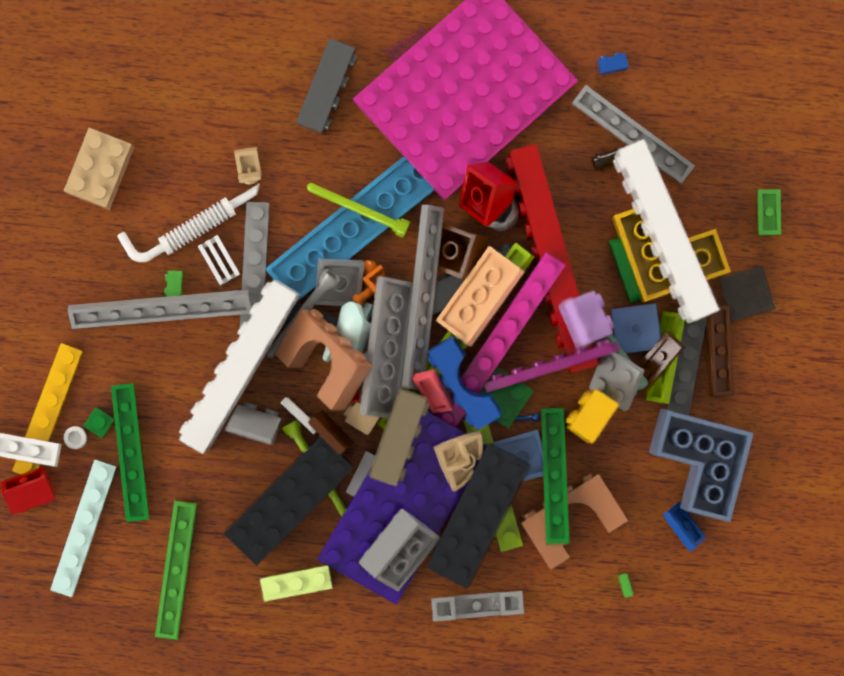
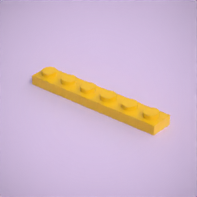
M62 343L60 344L25 438L49 442L83 351ZM16 459L12 471L24 474L38 469L40 464Z

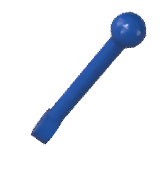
M534 413L530 416H517L514 421L533 420L538 422L540 415Z

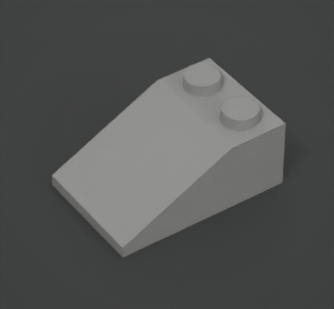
M244 402L243 406L237 405L226 427V431L268 444H275L283 419L278 417L279 412L266 409L265 413L257 411V405Z

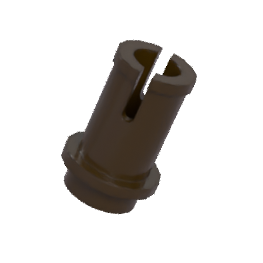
M618 148L601 155L595 154V157L591 158L595 170L600 169V171H603L604 167L613 165Z

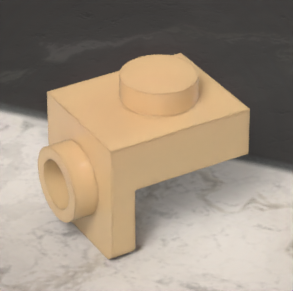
M257 147L234 150L239 183L249 185L261 180Z

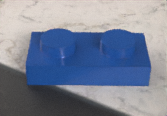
M677 502L662 516L690 552L706 539V536L688 512L680 508L681 503Z

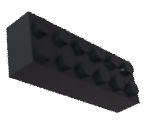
M319 435L225 529L224 535L257 566L354 469V465L343 454H338Z
M492 443L488 444L426 568L466 589L469 588L532 464Z

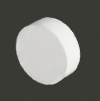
M70 427L64 433V442L71 449H80L87 442V433L81 427Z

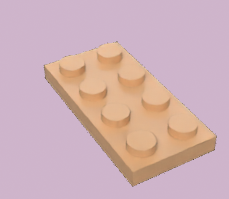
M489 246L436 321L471 347L524 274V271Z

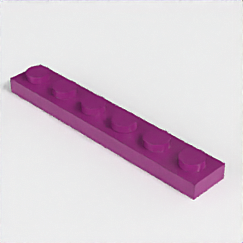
M609 339L595 343L597 348L588 350L587 346L574 350L575 355L569 357L564 353L554 356V361L547 364L545 360L532 363L533 368L528 370L520 367L511 370L512 375L504 377L503 373L490 377L491 382L484 383L486 392L495 391L620 351L618 342L610 343Z

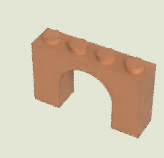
M315 309L300 310L274 354L288 368H303L315 347L322 342L330 352L332 366L330 374L317 397L330 410H346L372 365L366 360V356L351 346L350 340L342 337L334 325L327 323L323 319V315Z
M591 472L580 479L582 484L575 488L573 485L567 487L568 504L583 503L589 506L600 520L606 532L610 533L628 521L599 474L593 476ZM543 502L542 509L537 512L534 509L522 516L524 520L520 523L551 570L570 557L562 545H546L545 502Z

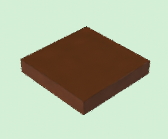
M324 410L308 421V424L340 455L354 443Z

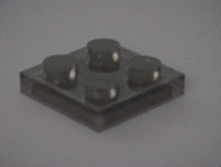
M763 265L718 279L725 304L730 305L731 322L776 309Z

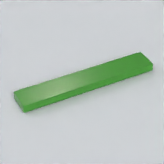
M174 501L155 637L178 640L197 503Z

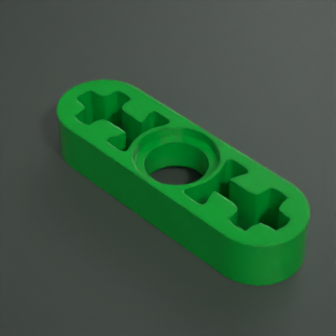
M620 237L608 241L629 303L640 300L639 289Z

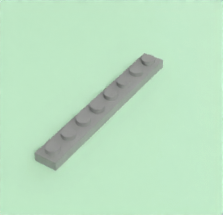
M422 205L401 388L418 389L413 381V377L417 373L425 372L427 367L444 208L432 205Z
M249 290L77 304L69 305L67 311L71 328L78 329L249 314L252 304Z

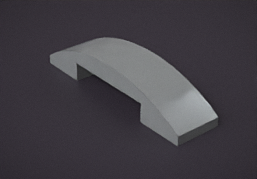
M522 591L431 598L433 622L524 614Z

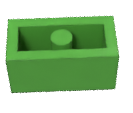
M168 270V274H165L167 288H164V296L182 295L183 271Z

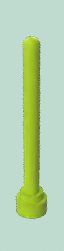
M309 183L307 185L309 192L392 228L395 235L404 238L408 230L410 221L402 218L400 220L397 218L394 220L316 184Z
M296 419L282 429L286 436L289 435L291 439L294 438L301 452H303L309 445L301 434L303 432L301 430L302 425ZM334 488L328 496L342 516L346 506Z

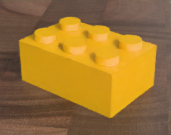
M597 389L584 392L577 402L580 404L578 410L571 411L565 420L568 424L566 429L586 443H593L619 405Z

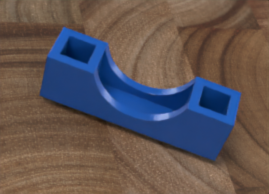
M454 335L429 350L430 356H428L431 365L434 368L438 367L442 373L440 378L447 388L450 387L454 392L453 399L458 407L462 406L466 411L465 418L471 427L475 426L479 430L502 415L503 411L491 393H476L469 390L463 384L459 368L466 353Z

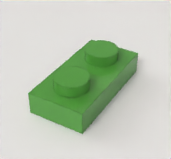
M781 189L757 190V236L781 235Z

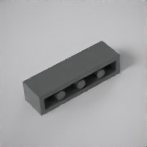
M329 38L297 118V126L323 135L324 130H329L333 118H330L333 109L337 110L341 97H338L341 88H346L349 76L346 74L349 67H354L358 57L355 55L354 47Z

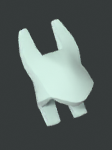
M348 302L341 307L336 326L337 332L342 337L350 340L351 346L362 353L363 350H368L371 323L368 320L373 313L374 306L366 302L362 308L358 303ZM325 347L323 360L329 362L331 355L328 348Z

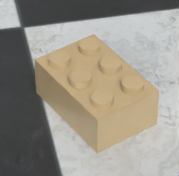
M88 128L64 192L110 210L135 147L128 142Z

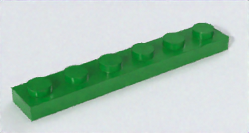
M135 383L111 386L126 522L149 520L150 515Z
M564 408L541 409L546 545H569Z

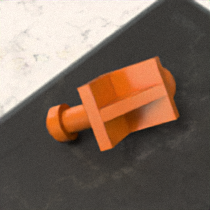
M373 260L364 261L363 274L365 277L362 279L367 289L359 295L355 294L352 297V301L361 306L365 305L364 302L372 295L375 297L377 277H386L383 267L381 265L377 266Z

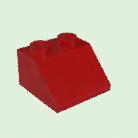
M489 162L467 165L458 206L486 227L490 226L512 203L517 182Z

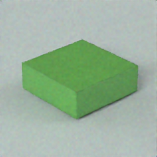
M625 572L617 574L623 597L633 596L628 574Z

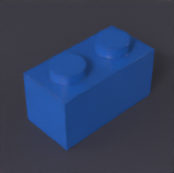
M622 52L613 54L614 56L608 57V55L600 57L597 61L600 76L627 70L629 66L626 53L622 54Z

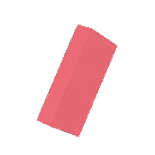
M435 369L414 375L413 381L420 393L426 396V403H429L432 414L453 410L455 404Z

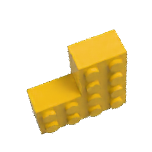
M631 209L614 215L612 220L617 235L624 246L639 289L641 303L670 294L668 287L671 284L668 277L664 278L659 268L661 261L658 256L654 257L651 251L650 244H652L649 235L645 236L641 228L643 220L640 214L636 215L634 210ZM716 229L688 238L706 281L731 272Z

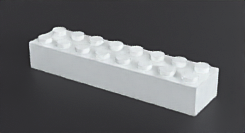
M643 139L618 150L615 154V160H613L614 166L618 173L622 172L625 180L622 181L626 193H631L634 202L631 203L636 215L640 214L643 220L641 228L645 236L649 235L651 238V251L654 257L658 256L661 261L659 266L661 274L664 278L668 277L671 284L668 289L672 298H677L680 307L677 309L681 319L691 323L718 311V306L645 140Z
M273 280L272 283L267 282L261 292L264 295L261 302H255L249 314L252 317L249 322H244L237 333L240 335L238 341L230 344L226 351V354L229 355L226 361L219 363L214 372L217 375L215 380L208 382L202 392L205 394L203 400L197 401L191 411L193 414L192 419H189L188 422L185 421L179 431L182 434L179 440L202 454L210 450L301 296L300 293L278 280Z

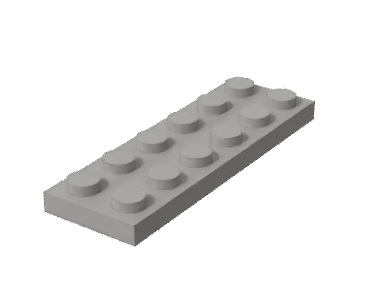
M377 277L367 361L372 367L364 379L360 415L389 418L399 387L401 388L413 288L412 282Z

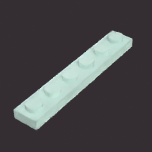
M94 460L50 589L51 591L69 597L74 596L117 469L116 466Z

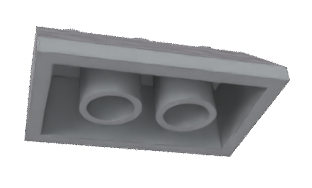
M401 509L393 517L386 529L380 533L370 549L364 553V556L358 563L375 579L399 591L441 537L415 516Z

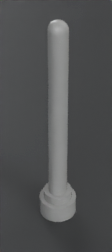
M325 269L319 276L320 284L300 310H311L326 290L336 286L340 281L339 277L331 270ZM300 310L296 313L293 319L289 322L286 328L282 331V333L279 335L276 341L269 348V350L266 353L268 358L275 357L274 353L276 352L277 348L279 347L280 343L282 342L283 338L285 337L286 333L288 332L289 328L291 327Z

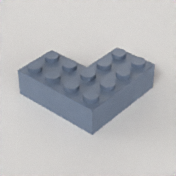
M660 409L649 453L691 464L680 505L681 509L730 522L754 433Z

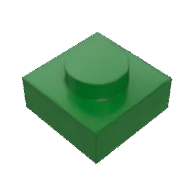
M95 407L83 427L104 439L115 419Z

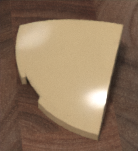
M479 431L455 437L433 447L442 471L454 492L470 480L474 473L472 468L475 465L476 458L478 460L481 459L483 441Z

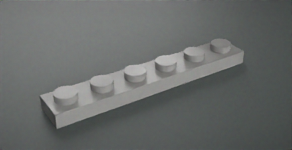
M587 85L584 86L572 102L573 106L627 146L644 139L656 167L680 185L695 167L694 164Z
M246 202L242 290H249L252 307L255 302H261L264 296L261 292L266 281L270 204L262 202ZM241 314L240 327L244 322H249L252 315Z

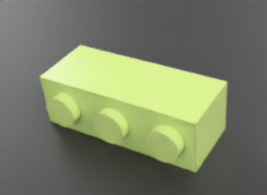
M327 565L260 578L264 601L333 588L330 567Z

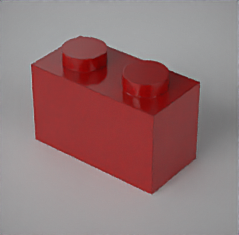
M44 466L1 481L2 495L12 515L24 513L30 508L46 505L55 500L54 486Z

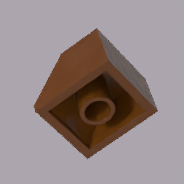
M443 223L437 270L460 279H465L486 251L490 238Z

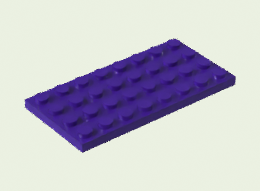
M428 411L425 417L421 416L418 424L421 425V430L418 438L413 437L411 446L414 449L410 460H405L403 468H406V472L402 482L398 481L397 486L370 478L369 470L317 558L318 561L396 605L417 569L402 588L396 591L375 579L358 562L401 509L415 516L438 535L469 483L468 481L454 492L442 471L433 448L440 443L465 435L466 433ZM483 443L482 455H483V453H484V451H485V449H486V447H487V445H485L484 443ZM476 458L475 465H474V467L472 468L474 471H475V469H476V467H477V465H478V463H479V461H480V460H478L477 458Z

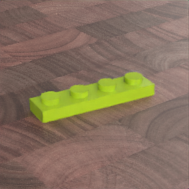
M662 312L660 323L661 337L665 332L670 331L681 342L685 320L681 319L679 313ZM678 356L648 390L647 401L664 404L670 403Z

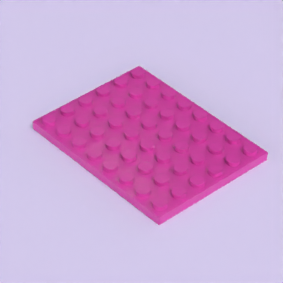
M465 0L354 97L353 102L445 201L463 185L467 165L489 162L573 87L578 80L504 0Z

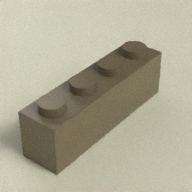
M399 387L369 472L370 478L397 486L398 481L402 482L406 472V468H403L405 460H410L414 449L411 446L413 437L418 438L421 430V425L418 424L421 416L425 417L429 407V403H426V396Z

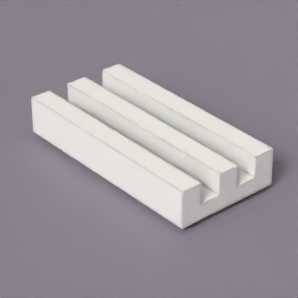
M218 235L198 246L220 286L240 275ZM216 242L234 272L230 275L213 243ZM206 247H209L226 278L222 279L205 250Z
M285 397L281 404L315 435L316 431L308 424L311 418L291 399Z

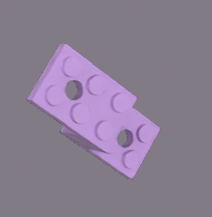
M594 291L573 300L569 299L558 306L576 349L612 334L611 329L614 328L610 316H605L602 310L605 305L601 295H596Z

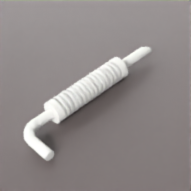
M260 183L231 201H228L225 197L220 200L221 203L216 202L217 205L213 204V208L208 207L209 210L205 209V212L203 213L202 211L201 215L198 213V217L194 216L193 220L190 218V222L185 221V225L182 223V227L177 226L178 229L174 228L173 232L172 230L169 231L170 234L166 233V236L162 235L159 237L160 244L147 252H138L125 232L120 233L117 237L127 255L136 262H148L163 252H166L169 256L174 253V249L177 251L178 247L182 248L181 245L185 246L186 242L189 244V240L197 239V235L200 237L201 233L205 234V230L208 232L209 228L213 229L212 226L216 227L217 223L220 225V221L225 222V218L228 220V216L231 218L236 215L234 209L258 194Z

